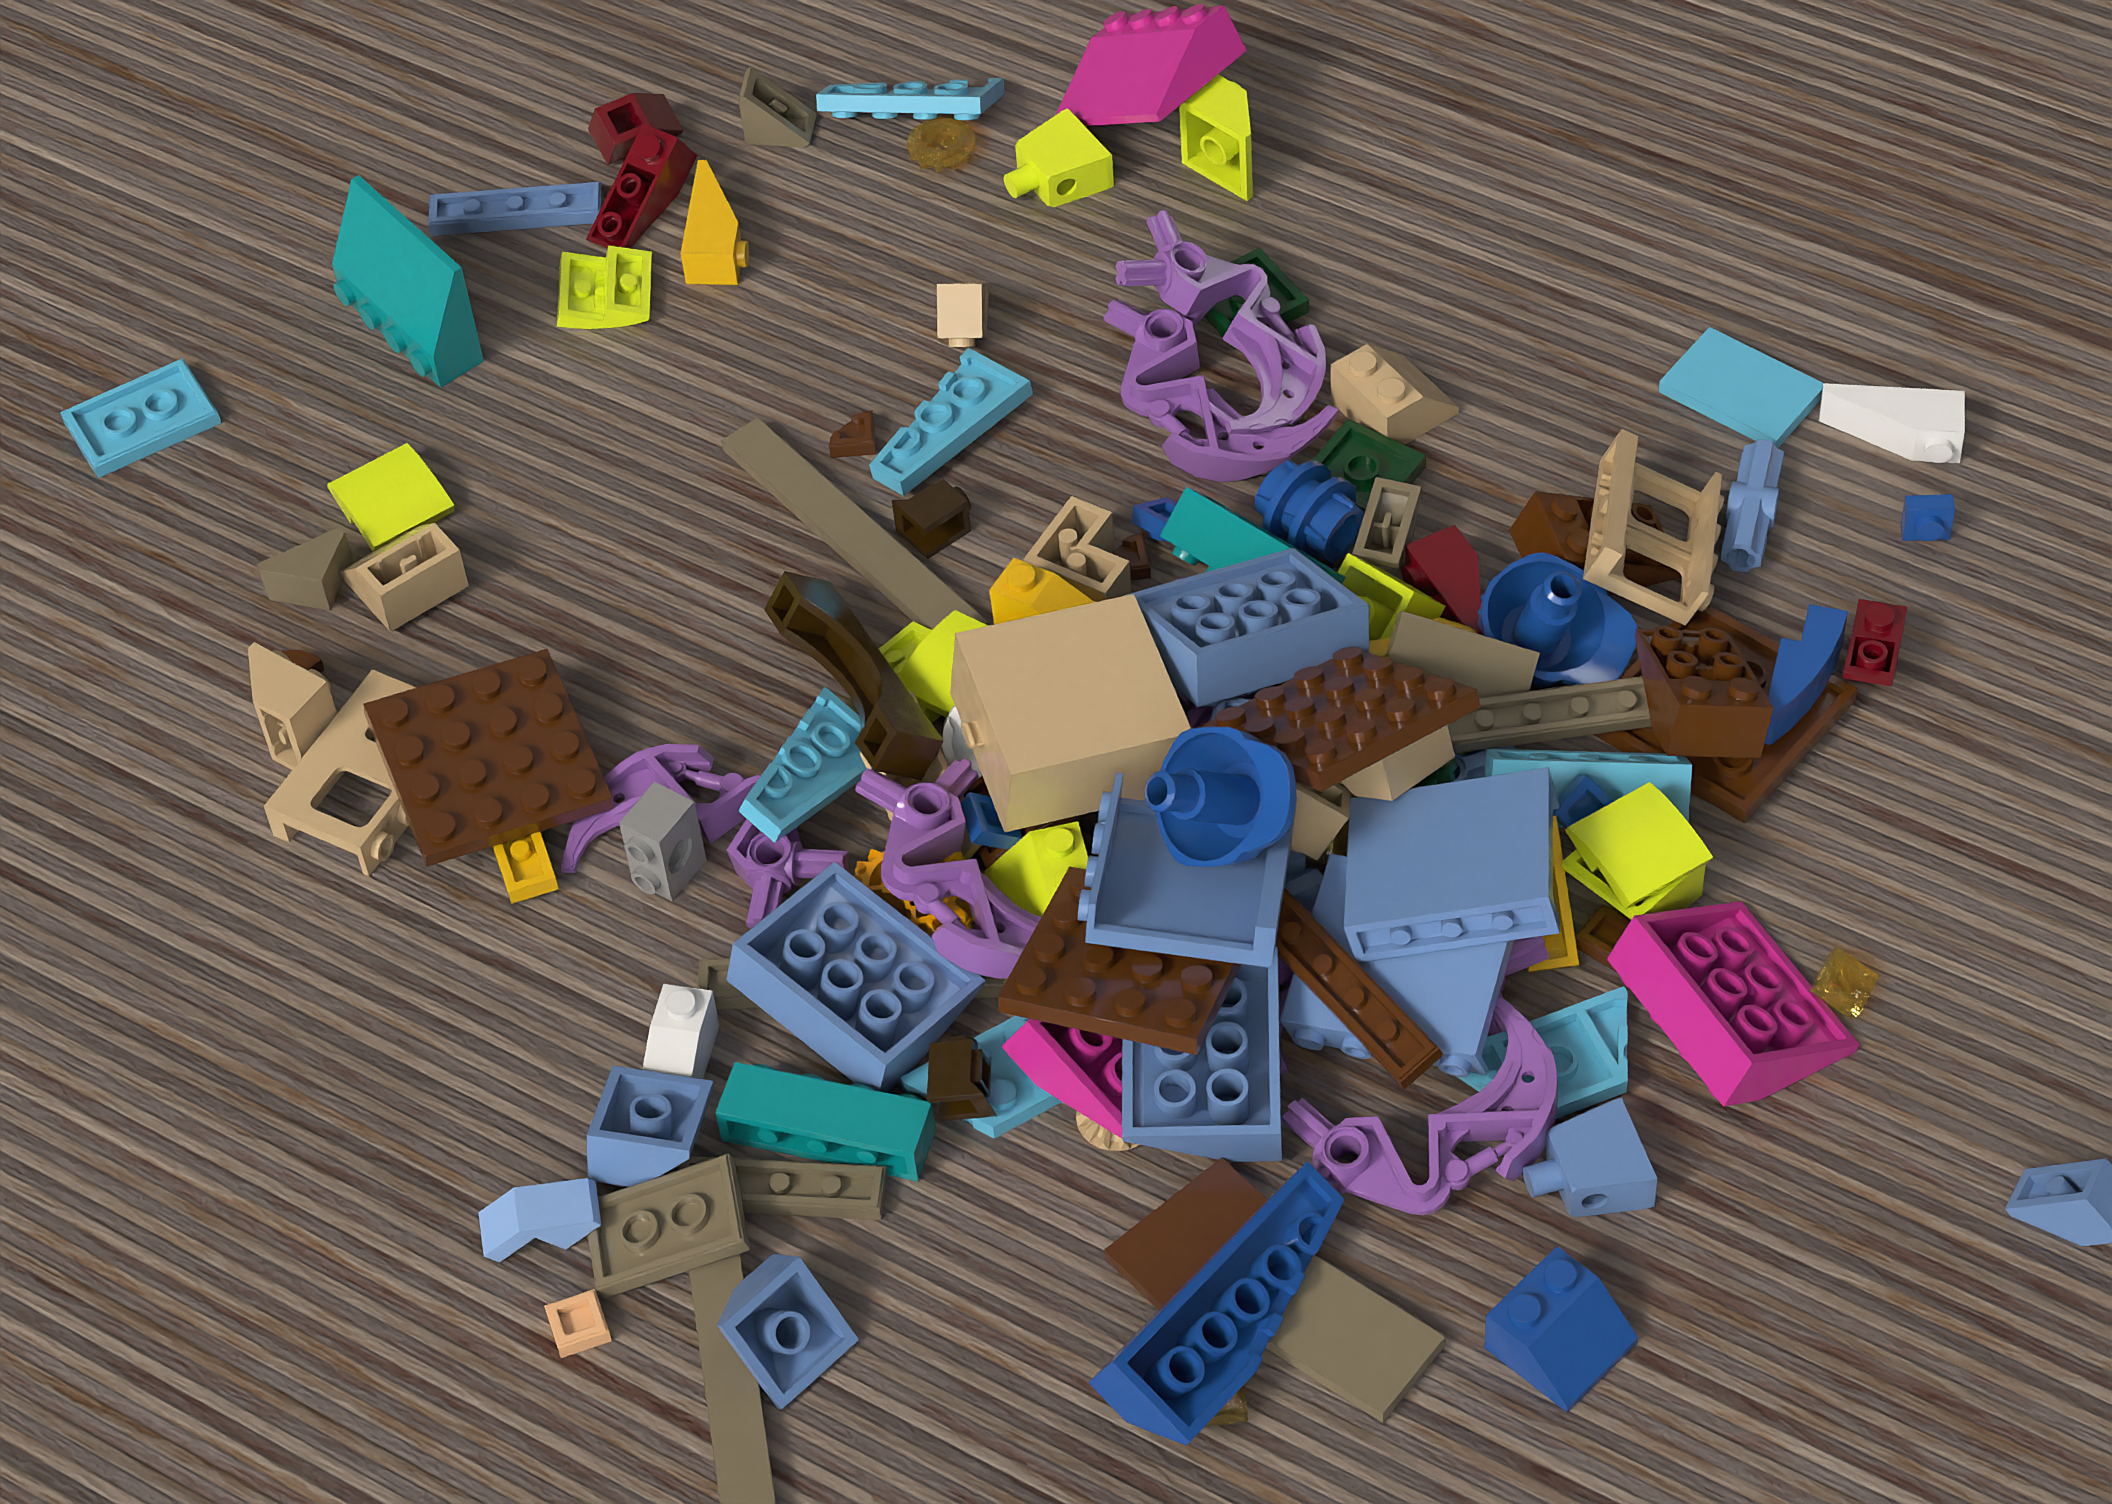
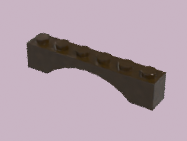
M784 571L764 611L784 638L820 663L848 693L857 708L861 721L860 734L855 744L872 769L877 772L922 781L931 763L936 759L943 739L834 585L829 581Z

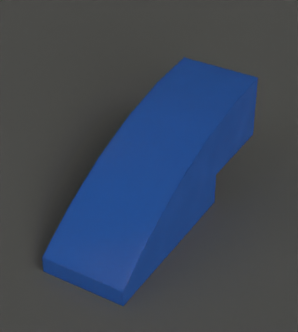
M1809 604L1801 641L1781 638L1768 699L1774 709L1764 744L1771 745L1788 732L1811 709L1826 688L1837 666L1843 646L1848 611Z

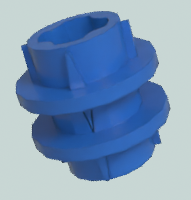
M1287 459L1286 462L1276 466L1261 483L1255 495L1254 505L1255 511L1264 517L1262 526L1267 531L1315 559L1320 557L1331 564L1333 561L1343 557L1356 543L1364 517V512L1355 505L1357 499L1356 488L1343 477L1331 478V471L1321 462L1307 461L1299 466Z

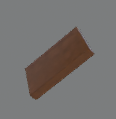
M1220 1158L1105 1248V1260L1159 1310L1268 1199L1228 1162Z

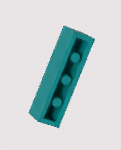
M1187 486L1160 534V537L1175 545L1172 554L1194 566H1197L1199 560L1208 565L1205 572L1294 548L1339 583L1343 584L1346 578L1344 575L1222 503Z
M735 1062L715 1112L721 1141L826 1163L886 1166L888 1176L917 1182L919 1181L936 1132L932 1103L924 1101L915 1095H894L875 1091L862 1084L845 1085L826 1081L814 1074L796 1075L777 1071L765 1064L748 1065Z

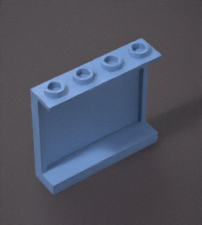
M1549 767L1412 788L1393 801L1366 797L1350 798L1344 930L1357 963L1560 933V918L1553 898V809H1560V803Z
M1116 772L1112 792H1102L1099 821L1105 822V824L1096 823L1094 829L1092 854H1098V857H1088L1085 887L1092 888L1091 890L1082 889L1080 894L1078 920L1087 921L1085 943L1272 968L1292 843L1295 812L1292 824L1284 837L1271 846L1264 848L1255 859L1236 865L1211 867L1185 866L1176 862L1170 854L1160 833L1156 812L1148 807L1146 801L1122 798L1124 773Z
M1330 854L1312 916L1355 960L1344 930L1347 857ZM1514 940L1358 963L1440 1048L1444 1055L1433 1066H1438L1441 1071L1457 1077H1467L1469 1072L1487 1075L1488 1066L1482 1058V1052ZM1294 974L1280 1018L1281 1023L1293 1039V1042L1310 1050H1321L1323 1046L1340 1048L1342 1052L1355 1058H1371V1054Z

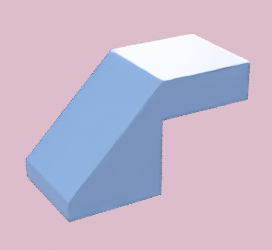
M589 1178L514 1187L478 1212L484 1257L497 1262H501L534 1238L566 1250L602 1225L596 1182Z

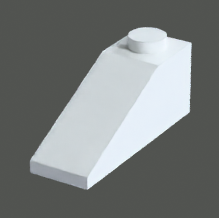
M1823 383L1819 421L1911 461L1960 464L1965 434V391Z
M663 984L650 1024L642 1070L698 1079L704 1078L720 1026L713 991Z

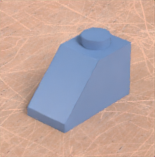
M2105 1158L2024 1169L2005 1210L2011 1217L2080 1246L2112 1243V1164Z

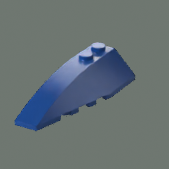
M1307 1161L1182 1285L1088 1383L1127 1423L1186 1446L1257 1371L1263 1359L1261 1356L1270 1338L1276 1334L1284 1318L1282 1315L1289 1301L1297 1293L1305 1277L1304 1272L1313 1255L1318 1252L1345 1199Z

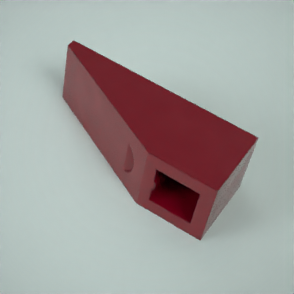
M642 124L586 240L608 249V245L631 248L679 195L697 155L678 137Z
M1456 525L1405 545V566L1401 569L1404 582L1445 605L1446 607L1440 618L1469 626L1477 634L1482 635L1478 626V610L1481 604L1479 556Z

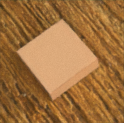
M595 1289L544 1305L561 1358L612 1341Z

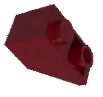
M634 92L595 108L588 127L607 165L626 158L642 124L673 136H678L684 131L664 94Z
M1865 599L1858 600L1843 678L1892 687L1902 644L1907 613L1906 606Z

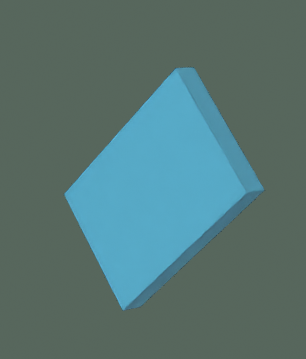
M1709 327L1659 381L1658 392L1754 441L1757 439L1773 441L1775 446L1779 448L1820 402L1823 383Z
M183 358L60 412L65 426L97 478L221 424L217 410Z

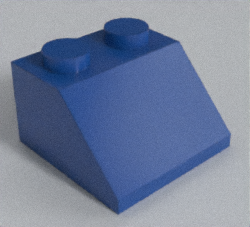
M1558 1246L1486 1315L1484 1348L1567 1413L1638 1343V1336L1600 1278Z

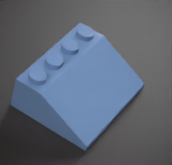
M1294 548L1127 594H1134L1173 687L1197 707L1215 706L1224 699L1241 694H1255L1265 687L1289 681L1294 678V674L1297 671L1307 667L1318 666L1332 659L1333 654L1342 648L1359 647L1363 651L1369 652V604Z
M836 862L829 865L733 943L726 977L730 984L852 1082L866 1085L875 1091L884 1093L889 1092L900 1082L901 1076L909 1073L928 1053L930 1043L939 1040L985 984V979L979 974L966 971L940 956L933 938Z
M1275 947L1272 968L1241 965L1198 1055L1123 1039V1142L1217 1160L1223 1158L1227 1162L1282 1161L1278 947Z

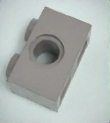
M655 781L619 822L632 881L640 890L647 894L656 893L673 901L707 861L695 802Z

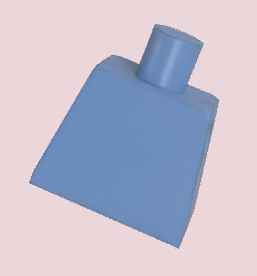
M1622 1097L1550 1128L1546 1133V1161L1523 1167L1524 1181L1530 1196L1533 1198L1559 1191L1568 1214L1573 1217L1655 1207L1658 1178Z

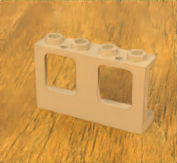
M1621 429L1599 463L1583 579L1686 626L1697 610L1702 612L1707 608L1715 586L1710 584V580L1718 560V555L1714 554V545L1721 532V525L1717 524V516L1724 503V496L1720 494L1722 474L1715 472L1702 492H1699L1636 463L1639 436ZM1634 490L1641 491L1684 511L1689 517L1687 542L1680 541L1637 521L1631 514ZM1626 549L1636 551L1677 570L1682 576L1680 601L1671 600L1628 580L1623 574Z
M372 669L264 805L273 836L290 842L300 830L356 854L362 872L367 876L372 874L381 861H385L391 855L395 842L410 825L377 744L370 740L373 734L364 714L363 703L417 687ZM345 771L392 790L390 796L370 822L363 827L353 826L315 810Z

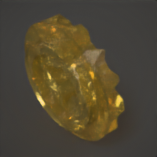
M935 118L927 120L916 126L908 136L907 149L910 161L918 162L921 170L933 166L937 173L943 167H949L956 171L958 163L970 162L971 152L976 151L974 132L967 124L957 119ZM935 140H937L938 143L942 144L944 147L949 148L946 150H941V148L935 147Z

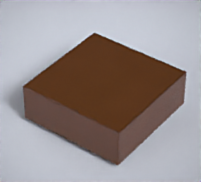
M1602 904L1575 935L1577 950L1616 972L1607 958L1631 920Z

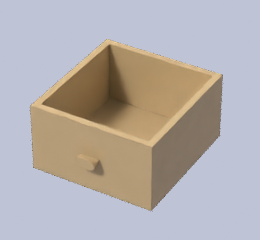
M1134 594L955 633L950 694L962 722L961 729L969 749L973 750L1004 832L1099 811L1102 792H1112L1116 772L1124 773L1122 798L1145 800V785L1149 777L1154 772L1161 770L1162 763L1179 734L1191 729Z

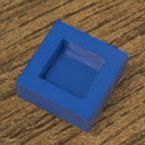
M1953 494L1905 496L1900 525L1902 541L1949 540L1955 513Z
M1164 497L1134 505L1131 523L1148 531L1150 537L1160 541H1167L1160 537V534L1177 502Z
M1579 774L1558 798L1560 809H1553V816H1557V821L1566 829L1614 801L1587 775Z
M969 792L960 802L971 843L1009 850L1022 839L1019 829L1004 832L991 796Z

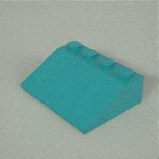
M357 175L352 178L332 261L337 281L333 285L335 293L345 306L349 307L352 305L359 312L362 320L371 330L377 328L384 335L388 345L394 352H403L410 359L412 366L420 376L425 377L427 375L442 388L484 361L462 267L361 176Z

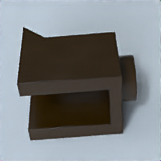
M944 479L931 484L909 500H892L896 531L927 559L971 532L969 516L971 504L967 495L961 488L957 486L952 487Z
M954 1036L944 1042L930 1043L927 1100L929 1103H939L940 1120L952 1121L996 1117V1113L986 1097H990L991 1063L983 1050L978 1049L977 1040L968 1036Z

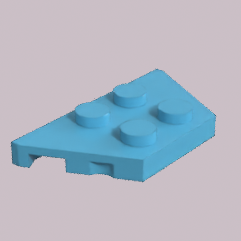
M1624 986L1529 1021L1547 1048L1550 1047L1554 1056L1558 1082V1106L1555 1119L1627 1092L1628 992ZM1506 1030L1486 1038L1482 1058L1488 1066L1487 1075L1469 1072L1467 1077H1458L1478 1092L1495 1078L1505 1060L1508 1046ZM1527 1075L1522 1080L1530 1083L1534 1080V1077Z
M1014 1016L974 1037L978 1042V1049L983 1050L991 1063L990 1097H986L997 1116L963 1120L971 1123L974 1129L994 1139L1062 1102L1036 1086L1001 1047L1029 1020L1028 1018ZM929 1062L900 1077L901 1088L905 1094L916 1095L918 1093L927 1098Z

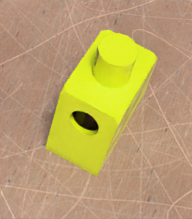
M1067 108L1018 140L1015 145L1017 169L1005 174L1003 178L1006 189L1013 198H1018L1033 190L1047 206L1057 207L1114 187L1112 154Z

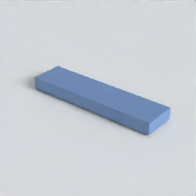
M588 182L432 194L429 200L428 218L430 235L593 224L603 205L602 183Z

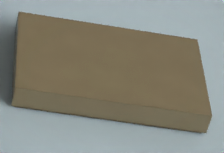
M1404 611L1398 612L1386 657L1391 658L1393 661L1410 667H1418L1425 672L1443 678H1451L1455 682L1475 688L1479 698L1528 692L1540 655L1536 651Z
M728 1153L598 1197L602 1225L588 1234L595 1287L602 1299L750 1250L735 1161Z
M1313 1255L1304 1272L1305 1277L1297 1293L1289 1301L1282 1315L1284 1318L1276 1334L1270 1338L1266 1349L1383 1423L1445 1347L1446 1336L1318 1256Z

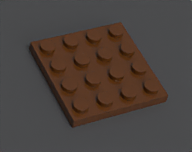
M1710 605L1702 612L1697 610L1686 626L1677 621H1673L1669 625V627L1677 630L1701 631L1703 628H1717L1728 632L1768 697L1780 644ZM1639 658L1619 679L1642 676ZM1832 674L1826 688L1811 709L1771 745L1764 744L1761 758L1685 756L1692 764L1690 792L1745 824L1856 701L1858 688ZM1652 726L1593 734L1621 752L1665 753L1652 730Z
M1346 647L1336 651L1332 659L1318 666L1307 667L1297 671L1293 679L1279 686L1268 687L1258 691L1254 699L1238 707H1229L1219 711L1215 715V719L1198 728L1230 727L1249 733L1263 743L1275 746L1285 753L1291 762L1296 782L1322 792L1481 706L1477 689L1455 682L1451 678H1443L1425 672L1418 667H1410L1393 661L1389 657H1381L1363 651L1359 647Z
M548 649L363 703L365 717L426 867L613 809V797Z
M1069 867L998 995L999 1012L1198 1055L1242 964L1085 943L1087 921L1078 920V908L1081 890H1091L1092 887H1085L1086 869Z

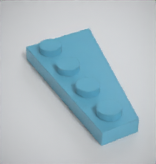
M989 78L988 84L985 87H968V79L950 80L949 83L936 85L934 89H928L925 81H907L906 83L894 85L892 91H887V84L884 82L828 85L816 94L817 111H831L832 117L835 118L854 117L857 115V112H872V117L878 119L894 118L898 116V113H913V118L933 119L937 118L939 113L954 114V119L973 120L979 118L980 114L1005 94L1004 78Z
M967 348L960 356L961 365L954 373L947 372L939 381L940 390L930 402L923 400L914 411L916 419L909 427H901L870 463L869 466L873 479L903 496L1033 395L1030 380Z
M824 687L812 707L808 709L800 720L795 731L785 741L775 759L768 765L748 793L738 812L776 843L860 782L862 773L867 768L860 756L861 751L855 744L861 728L859 715L829 689Z

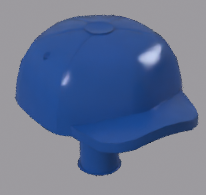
M1543 552L1530 554L1509 564L1497 576L1495 575L1492 581L1488 582L1484 594L1481 595L1482 601L1478 610V626L1482 635L1540 653L1531 682L1533 687L1548 689L1561 683L1573 686L1619 679L1636 647L1635 632L1638 626L1632 615L1614 599L1609 597L1606 589L1584 580V570L1554 555Z
M1230 727L1191 728L1179 734L1164 759L1161 770L1154 772L1146 782L1144 793L1148 807L1156 812L1160 833L1176 862L1185 866L1236 865L1255 859L1264 848L1271 846L1284 837L1292 824L1295 812L1296 780L1293 766L1288 757L1275 746L1263 743L1249 733Z

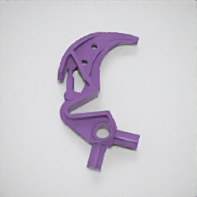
M1167 210L1159 211L1157 216H1150L1147 219V224L1158 252L1153 260L1118 261L1116 264L1118 274L1115 278L1117 284L1123 286L1154 285L1159 291L1162 301L1185 316L1234 295L1243 297L1245 303L1232 321L1223 340L1243 352L1254 367L1260 381L1262 399L1258 410L1253 414L1239 419L1227 420L1225 423L1229 435L1267 432L1297 423L1306 414L1322 386L1326 372L1325 347L1315 324L1295 329L1292 333L1279 315V302L1270 297L1267 275L1262 268L1254 264L1237 265L1208 256L1196 244L1182 241L1174 219Z
M1113 299L1108 304L1109 311L1104 315V321L1135 337L1121 385V399L1129 410L1136 412L1140 416L1149 417L1154 426L1165 427L1171 433L1162 445L1164 452L1171 464L1193 476L1219 482H1230L1269 472L1276 466L1286 462L1287 459L1291 460L1293 456L1312 444L1339 415V409L1327 405L1318 415L1294 427H1279L1267 432L1229 435L1225 426L1226 421L1243 418V416L1228 405L1214 388L1206 389L1204 375L1181 379L1200 368L1194 326L1215 304L1185 316L1176 309H1159L1146 314L1121 300L1116 301ZM1189 410L1202 417L1206 439H1194L1189 434V429L1175 417V414ZM1256 446H1263L1260 450L1255 449Z
M665 744L638 751L619 763L604 777L613 797V809L575 820L563 854L562 873H576L579 860L589 843L598 835L616 826H620L619 822L654 781L691 800L693 799L678 782L688 779L695 781L698 786L720 792L719 799L713 803H695L701 834L711 844L746 819L738 811L760 776L756 775L744 779L738 773H729L725 776L710 773L714 757L700 745ZM618 798H624L621 803H615ZM746 819L727 848L736 873L753 890L746 921L748 928H753L779 907L782 894L789 892L795 885H799L802 878H815L833 862H836L848 873L850 869L848 866V851L803 849L797 827L774 843Z
M965 758L960 762L954 760L935 783L922 782L913 784L909 788L874 771L872 768L871 770L867 768L862 773L861 781L856 785L855 791L893 813L881 866V879L885 887L901 900L914 901L915 907L919 912L923 914L931 913L943 924L931 935L940 956L969 972L997 979L1008 978L1041 917L1020 908L1004 895L984 873H980L977 859L937 863L962 850L966 821L959 799L979 776L977 771L971 769L972 763ZM957 896L960 900L968 902L975 929H967L960 922L961 918L942 902L945 897Z
M1499 995L1494 1014L1502 1023L1508 1036L1505 1060L1495 1078L1480 1092L1438 1114H1428L1429 1179L1424 1185L1412 1183L1378 1116L1345 1118L1340 1124L1334 1126L1302 1098L1298 1102L1294 1100L1287 1106L1288 1111L1282 1116L1281 1120L1314 1149L1312 1162L1315 1169L1338 1192L1349 1193L1409 1214L1427 1215L1435 1213L1445 1205L1452 1189H1464L1468 1185L1471 1176L1498 1162V1157L1504 1155L1502 1163L1496 1168V1171L1505 1179L1515 1181L1523 1173V1167L1532 1165L1540 1157L1546 1146V1133L1550 1128L1554 1127L1557 1114L1558 1082L1556 1064L1550 1047L1547 1048L1530 1022ZM1527 1075L1534 1077V1080L1530 1083H1526L1522 1079ZM1506 1140L1493 1149L1487 1147L1464 1161L1452 1153L1459 1142ZM1351 1153L1359 1156L1357 1160L1348 1164L1336 1161L1343 1154Z

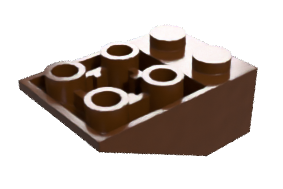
M1535 491L1509 529L1521 558L1543 552L1554 555L1584 570L1594 498ZM1632 503L1631 514L1637 521L1664 533L1651 505ZM1626 549L1623 574L1628 580L1646 587L1681 578V574L1677 570L1636 551ZM1606 590L1608 596L1615 594Z
M1658 626L1655 629H1636L1635 639L1652 730L1666 755L1761 758L1774 707L1730 634L1717 628H1703L1701 631L1677 630L1669 626Z

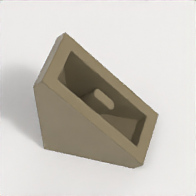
M753 67L748 68L745 72L738 100L745 144L806 147L810 144L817 113Z
M1376 477L1352 555L1369 563L1399 569L1405 562V545L1413 541L1422 486Z
M339 526L256 565L269 600L330 611L344 583L340 571L352 565L354 561L346 533L342 526Z

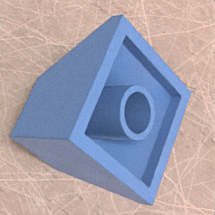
M613 1065L587 1133L588 1178L595 1182L630 1187L657 1178L688 1160L713 1091V1081Z
M772 1254L733 1289L717 1323V1327L777 1409L781 1410L859 1340L799 1256Z

